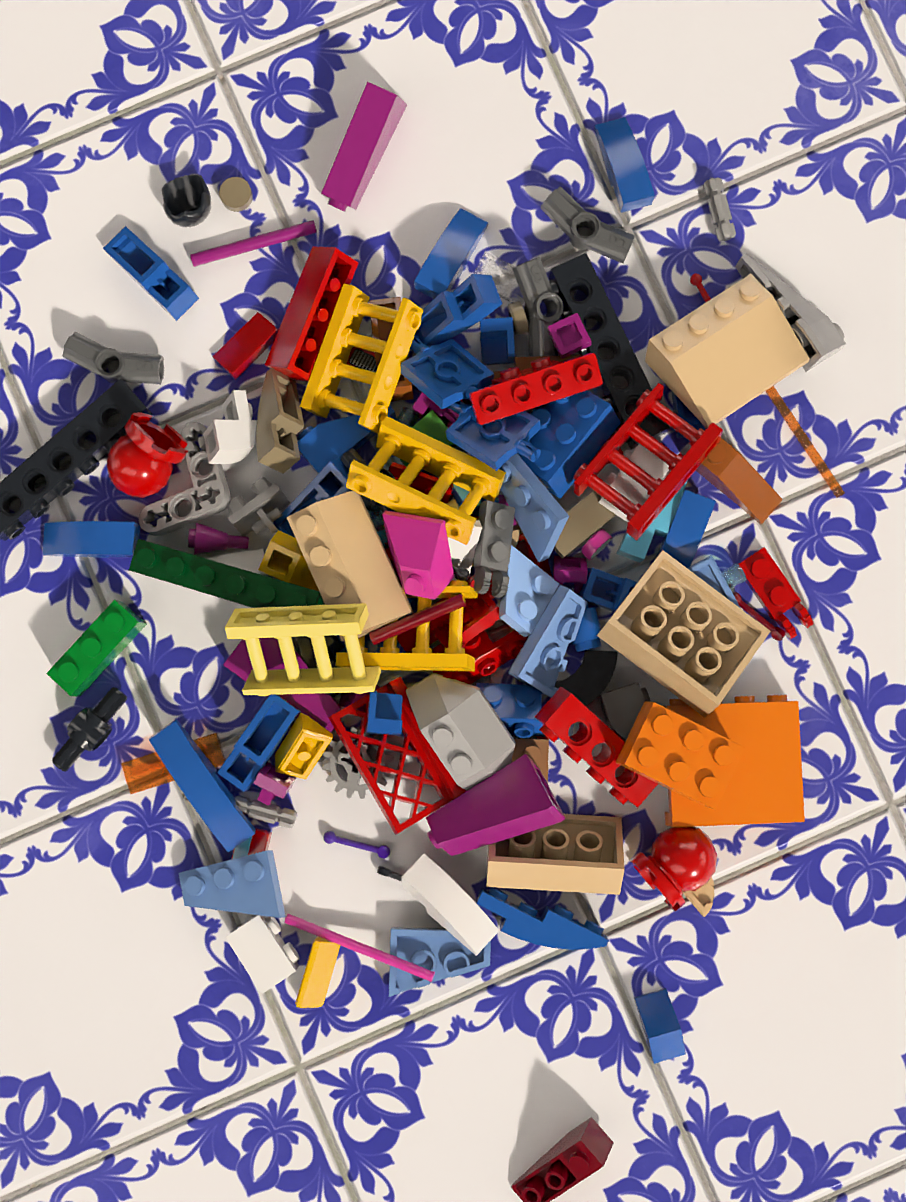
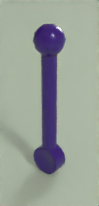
M327 831L323 835V840L327 844L336 842L374 852L383 859L390 855V848L387 845L373 846L336 836L332 831Z

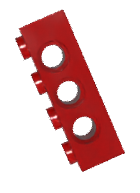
M560 687L536 714L535 718L543 724L539 730L554 743L557 739L561 740L566 745L562 751L577 764L582 759L590 766L586 772L599 784H602L604 780L610 784L612 788L609 793L623 805L629 801L638 808L658 785V783L628 768H625L620 776L615 777V771L620 766L616 761L625 742L572 693ZM575 722H579L578 731L574 735L569 736L570 726ZM602 743L601 752L592 757L593 748L597 744Z

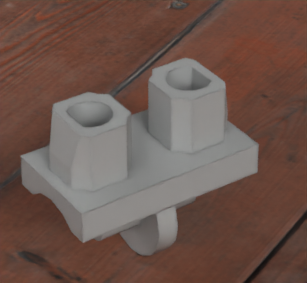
M262 477L251 488L257 497L248 503L241 496L235 497L227 507L231 515L228 517L229 521L242 536L248 535L253 530L258 534L266 527L272 534L275 533L278 529L273 522L283 515L280 510L290 504V501L276 483L272 484L265 477Z

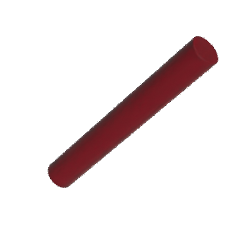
M460 593L369 632V637L374 645L465 607L467 606L463 594Z

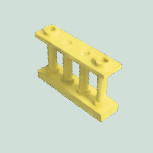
M367 604L234 609L225 626L228 639L245 640L253 668L242 689L243 695L268 696L277 694L351 692L363 694L374 692L381 674L380 666H364L358 634L362 633L369 616ZM341 635L344 637L351 667L332 668L324 636ZM307 636L311 638L318 668L299 669L291 637ZM274 637L278 639L285 669L267 670L259 638Z

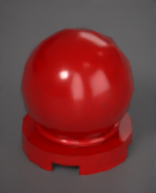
M141 412L131 415L124 427L127 435L120 437L111 447L107 458V471L116 489L132 497L144 498L158 493L167 485L173 470L172 463H181L189 450L185 449L188 445L187 441L168 424L161 428L150 422L153 416Z
M670 827L661 832L653 842L651 856H645L639 852L630 862L653 890L657 888L666 898L664 902L676 912L686 903L682 897L683 892L696 891L706 885L716 871L717 853L711 839L701 829L696 827Z

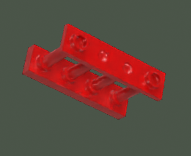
M660 383L652 391L647 389L640 396L636 403L638 408L589 465L586 463L582 464L573 477L575 480L574 493L577 496H580L589 486L627 515L626 520L629 522L626 533L636 541L717 446L723 429L713 422L705 431L702 428L697 430L660 403L664 386ZM650 413H653L690 441L689 445L692 447L685 455L681 453L675 454L639 427ZM629 437L669 465L668 469L671 472L664 480L660 478L656 480L618 451ZM608 462H611L648 490L647 494L650 497L643 505L639 503L635 505L597 476Z

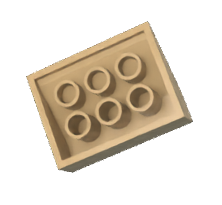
M749 274L650 338L645 362L707 429L712 422L715 424L719 423L808 363L810 358L773 295L752 274Z
M662 550L597 636L705 718L720 705L771 631Z

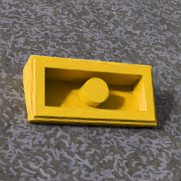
M300 713L276 751L275 771L307 779L333 739V734L309 716Z
M321 937L315 938L295 1002L296 1007L317 1008L324 1004L340 945Z

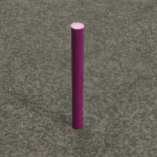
M314 220L193 253L190 254L193 266L196 267L317 233Z

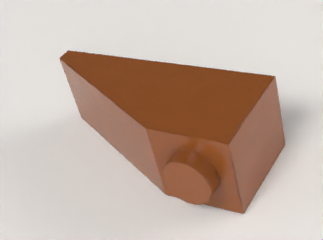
M722 438L696 470L760 524L764 523L783 500L750 463Z

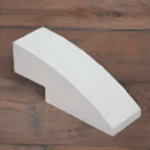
M425 853L402 876V887L426 907V913L476 956L498 933L499 929L474 900Z

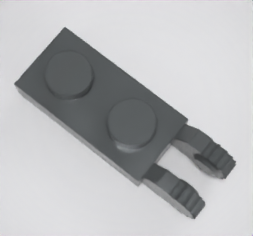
M488 500L480 504L478 520H480L482 529L475 549L473 563L475 568L473 588L476 593H487L491 584L493 597L502 598L506 595L509 584L507 571L510 562L514 507Z

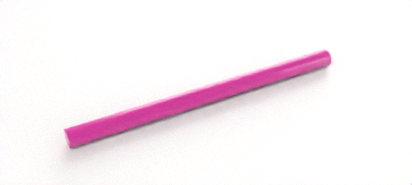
M287 914L284 923L430 982L434 978L435 972L291 914Z

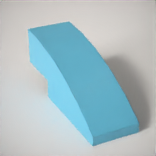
M687 482L637 541L625 533L616 554L639 563L645 559L653 535L656 534L664 537L668 534Z

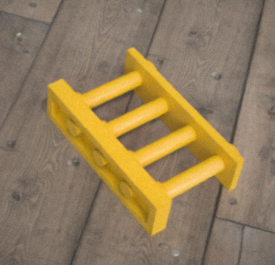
M343 284L300 407L326 419L330 408L360 416L358 424L379 434L380 425L385 417L388 416V408L401 374V363L406 360L414 335L421 325L423 310L407 298H402L399 310L368 303L370 297L353 285ZM364 316L394 323L387 341L357 334ZM353 346L382 354L376 372L346 365ZM342 377L371 385L365 403L335 395Z
M386 416L380 425L376 447L379 448V451L368 466L355 460L352 461L346 487L399 513L445 520L447 536L467 545L477 519L470 515L481 498L492 502L496 500L506 472L500 469L496 471L479 459ZM392 455L409 463L398 480L380 473ZM421 469L439 477L428 495L410 487ZM452 483L469 491L459 509L440 501Z
M452 580L437 598H451L460 593L463 594L464 598H477L478 593L474 591V588L468 586V582ZM405 594L407 598H418L417 612L431 606V599ZM463 607L450 612L448 648H445V653H432V649L429 648L430 621L416 627V647L412 648V653H400V648H397V636L383 641L380 653H368V648H365V635L358 638L365 667L380 666L381 670L475 671V658L465 654V649L462 648ZM336 652V666L340 668L351 667L348 653Z

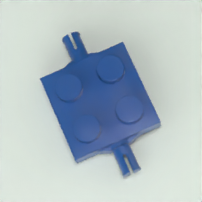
M414 336L410 349L416 355L401 363V374L441 409L464 398L470 400V392L491 385V380L494 379V373L453 339H449L439 345L426 346Z
M460 400L447 407L459 415L458 419L446 430L447 439L497 471L517 453L522 454L532 462L539 458L541 450L528 443V441L541 429L539 419L528 412L523 411L480 425L476 421L472 404L467 405Z

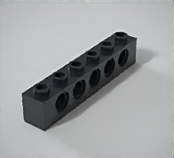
M584 253L551 268L549 282L553 293L562 300V319L578 313L583 325V321L589 318L596 319L600 324L598 330H589L585 327L592 341L591 346L578 352L581 356L588 353L596 355L603 381L601 388L605 395L602 399L612 406L621 421L620 425L616 428V431H618L630 417L626 413L625 407L630 404L636 405L640 396L647 389L652 391V388L587 253ZM581 290L587 298L584 301H575L571 298L570 292ZM601 347H608L613 351L614 357L609 360L603 359L599 356L597 350ZM614 376L624 377L628 382V387L624 389L616 388L612 384L611 378ZM650 413L639 426L655 439L665 435L670 429L669 425L653 413ZM631 437L625 442L628 443L631 450L639 444Z
M119 379L0 482V539L6 541L18 537L25 530L24 525L33 517L39 518L49 510L50 502L57 496L62 497L68 494L75 487L74 482L83 474L85 476L96 470L100 465L99 460L110 452L111 447L120 437L127 435L124 427L133 413L141 412L152 415V412L122 379ZM115 413H120V423L115 427H108L109 417ZM95 434L96 443L94 446L84 449V439L88 435ZM70 455V466L65 470H60V459ZM40 477H45L46 486L43 490L36 492L34 489L35 481ZM15 498H20V509L15 513H11L9 509L10 503Z

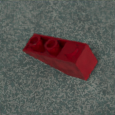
M591 1117L567 1133L511 1185V1188L523 1202H550L604 1167L614 1142Z

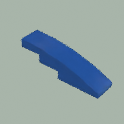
M177 719L149 738L150 743L173 779L227 852H230L255 834V827L236 805V799L216 775L217 769Z

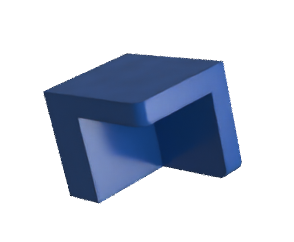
M513 318L480 320L482 364L514 363Z
M377 691L369 692L366 733L401 735L402 695L377 693Z

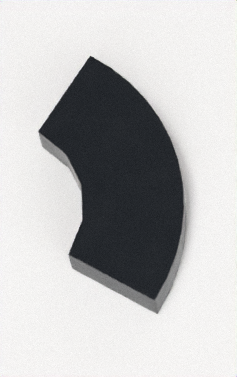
M585 650L583 662L577 671L565 680L556 681L554 687L558 689L560 687L564 688L585 706L589 705L608 686L616 668L618 651Z

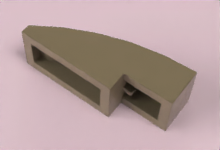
M270 368L266 372L258 407L256 425L258 462L284 474L300 460L296 434L304 428V421L296 381Z
M595 491L591 492L566 512L569 518L554 547V551L561 559H564L616 516V514L598 503L602 496Z

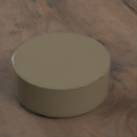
M228 178L221 184L219 189L220 199L223 205L230 211H243L252 202V190L248 182L243 178Z
M516 301L508 304L507 311L509 317L513 318L514 333L521 335L529 332L527 318L521 302Z

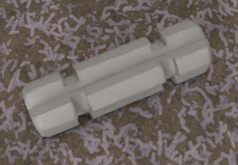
M711 178L703 184L705 195L710 197L707 199L713 225L717 224V228H715L717 239L719 241H727L736 236L734 223H730L732 216L726 194H722L725 190L722 179Z
M235 797L236 805L244 815L248 814L249 818L272 824L278 822L279 826L292 828L295 824L297 816L295 810L283 808L282 810L277 805L270 804L268 806L258 800H253L252 802L247 797Z

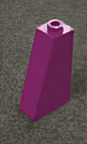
M367 81L321 194L329 197L327 204L344 212L347 206L357 209L407 107V104L398 95Z
M274 637L259 638L267 670L285 669L278 639ZM242 639L223 665L244 681H247L253 668L246 642ZM294 646L299 669H308L302 655ZM325 693L277 694L300 710L296 718H298L300 713H303L332 733L334 727L328 717L342 709L334 697Z
M527 754L426 817L431 829L427 832L430 841L436 849L442 848L451 856L560 823L566 819L540 768Z

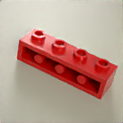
M312 246L265 366L273 368L291 379L309 381L343 284L350 285L359 264L357 261L336 247Z

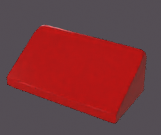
M257 312L212 357L236 380L273 344L278 329Z

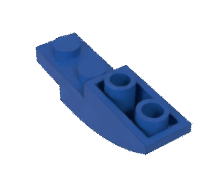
M490 887L489 891L481 888L476 898V904L504 917L500 924L501 932L532 944L550 948L578 950L606 947L609 942L607 936L602 934L604 931L603 927L590 920H586L585 924H582L572 919L574 913L560 905H556L555 909L546 906L542 916L539 917L537 916L539 910L524 902H520L519 906L507 901L509 895L495 887Z

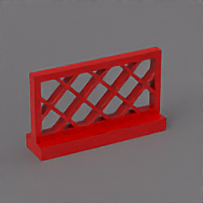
M401 677L392 680L375 691L377 693L400 694L403 697L401 720L402 732L405 737L402 747L386 743L388 734H382L380 741L364 736L369 694L328 717L395 835L466 792L465 789L456 784L421 733L406 694L407 687ZM365 705L364 712L356 710L359 707ZM347 714L362 717L358 734L346 731L340 718ZM362 742L379 746L375 763L362 759L359 753ZM384 748L401 753L397 770L380 765ZM406 755L418 758L421 764L419 776L402 772ZM368 768L373 769L372 774L370 773ZM379 771L395 775L391 793L380 790L376 781ZM401 777L417 782L413 799L397 795ZM423 784L434 786L441 799L433 804L419 801ZM385 797L390 798L389 804H388L387 800L385 799ZM396 800L412 804L409 818L402 823H399L393 813ZM418 806L425 808L417 813Z

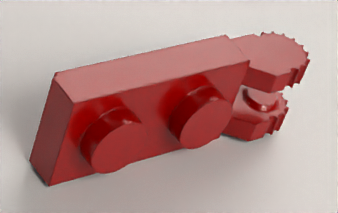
M765 547L736 565L737 570L772 620L775 619L789 639L797 636L795 627L783 614L790 608L798 617L800 623L806 628L814 624L811 615L800 603L801 599Z

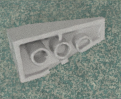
M747 253L739 259L735 267L742 278L752 274L773 295L810 358L809 362L802 366L805 372L828 359L846 345L842 329L838 324L832 323L827 315Z

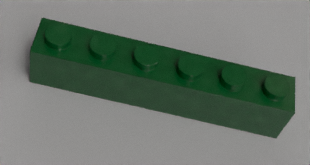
M141 539L137 541L129 571L251 608L325 605L318 591Z

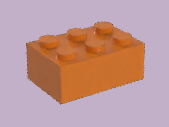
M644 702L616 763L704 807L717 810L745 747L655 702Z

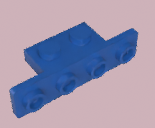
M476 682V687L480 688L511 735L520 738L531 736L546 737L539 730L543 724L535 718L536 714L542 709L541 691L531 685ZM574 723L569 728V736L573 734Z

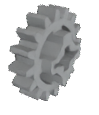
M352 727L351 732L358 734L357 728ZM365 728L364 736H365V737L372 738V737L369 736L370 733H366V728ZM376 734L372 739L380 740L381 734ZM331 740L329 744L333 747L332 752L325 751L323 753V756L330 759L329 763L322 766V769L331 771V775L327 777L326 781L332 782L335 780L338 783L334 790L336 792L343 788L347 789V798H351L354 791H358L360 799H364L366 790L369 789L366 784L359 785L361 780L360 772L354 770V764L344 760V758L349 759L351 757L349 753L340 751L344 746L342 741ZM362 742L359 752L363 755L362 759L375 763V760L372 759L368 752L370 744ZM372 745V746L375 747V749H376L377 752H378V747H379V746ZM384 748L380 764L387 767V762L394 760V756L385 754L386 748ZM336 763L344 766L348 773L347 781L339 774ZM379 771L376 783L386 786L388 782L383 777L385 772Z

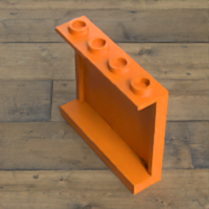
M767 695V702H755V696L734 697L735 703L722 704L721 702L716 709L704 718L681 699H669L670 706L663 707L745 747L717 810L704 807L668 789L669 812H665V825L670 827L805 822L798 701H787V695Z

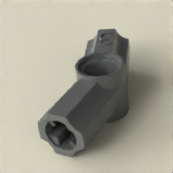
M562 187L555 189L541 205V210L569 237L573 247L578 250H591L624 263L635 235L599 221L596 215L586 212ZM585 226L590 228L593 234L586 237L581 236L576 229Z
M537 257L512 268L525 301L524 312L529 321V357L559 356L547 331V327L558 322L563 313V303L560 297L553 293L540 257ZM541 301L547 306L546 316L540 312Z
M77 332L69 336L64 345L63 358L105 378L109 383L115 384L119 379H122L124 382L161 385L164 379V358L162 355L118 352ZM113 360H119V368L113 373H107V365Z

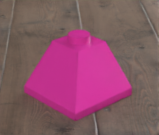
M386 510L382 515L392 565L405 594L435 600L454 578L445 520Z

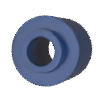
M588 602L576 639L571 642V645H575L576 652L602 646L600 638L597 636L601 631L596 607L589 608Z

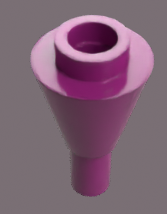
M197 522L196 529L189 528L188 548H194V555L226 550L227 548L248 550L249 537L228 535L226 532Z

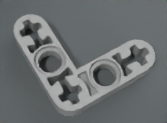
M189 423L181 432V436L188 443L185 449L189 451L185 458L194 487L152 503L142 509L139 515V525L151 535H165L224 511L230 504L231 496L222 464H212V470L207 475L202 476L199 474V465L204 460H208L203 435L207 428L201 423ZM197 432L203 435L198 438L200 448L205 451L200 452L199 447L192 442L196 439L195 434ZM215 490L220 495H217L215 498L216 502L212 503L207 499L212 497V491ZM189 500L192 505L190 513L180 517L178 514L179 505L183 501ZM155 514L162 517L157 520L156 527L150 524V522L154 521Z

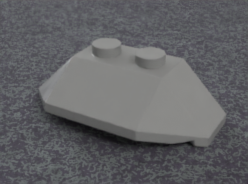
M432 673L406 689V694L421 733L458 786L468 791L511 763L516 742L479 687Z

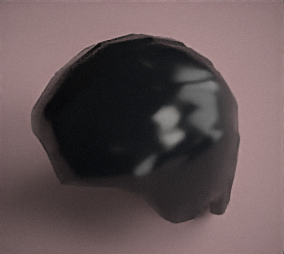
M196 173L184 175L164 184L161 189L164 201L162 206L166 216L172 223L180 227H193L199 225L208 217L211 210V195L201 175Z

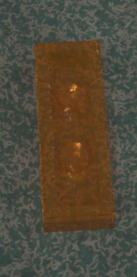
M218 733L194 740L215 768L224 764L226 759ZM157 752L121 763L130 795L175 781Z

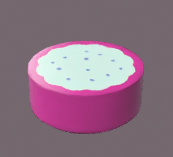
M601 529L585 543L581 553L590 561L609 544L613 537L605 529Z

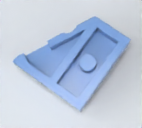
M511 545L510 562L507 571L509 584L506 595L500 601L499 618L523 637H526L533 632L559 583Z

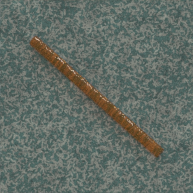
M772 386L766 390V393L836 498L845 494L776 388Z

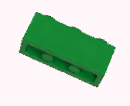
M114 599L46 674L70 696H81L147 624L125 603Z

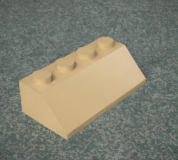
M349 491L315 502L286 517L325 605L367 604L369 616L362 633L358 634V638L413 612L360 494L355 491ZM339 635L341 641H345L344 637Z
M564 814L566 819L560 823L489 844L486 887L620 895L624 875L622 817Z

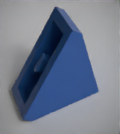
M664 988L634 997L653 1063L656 1064L686 1055L682 1030L667 989Z

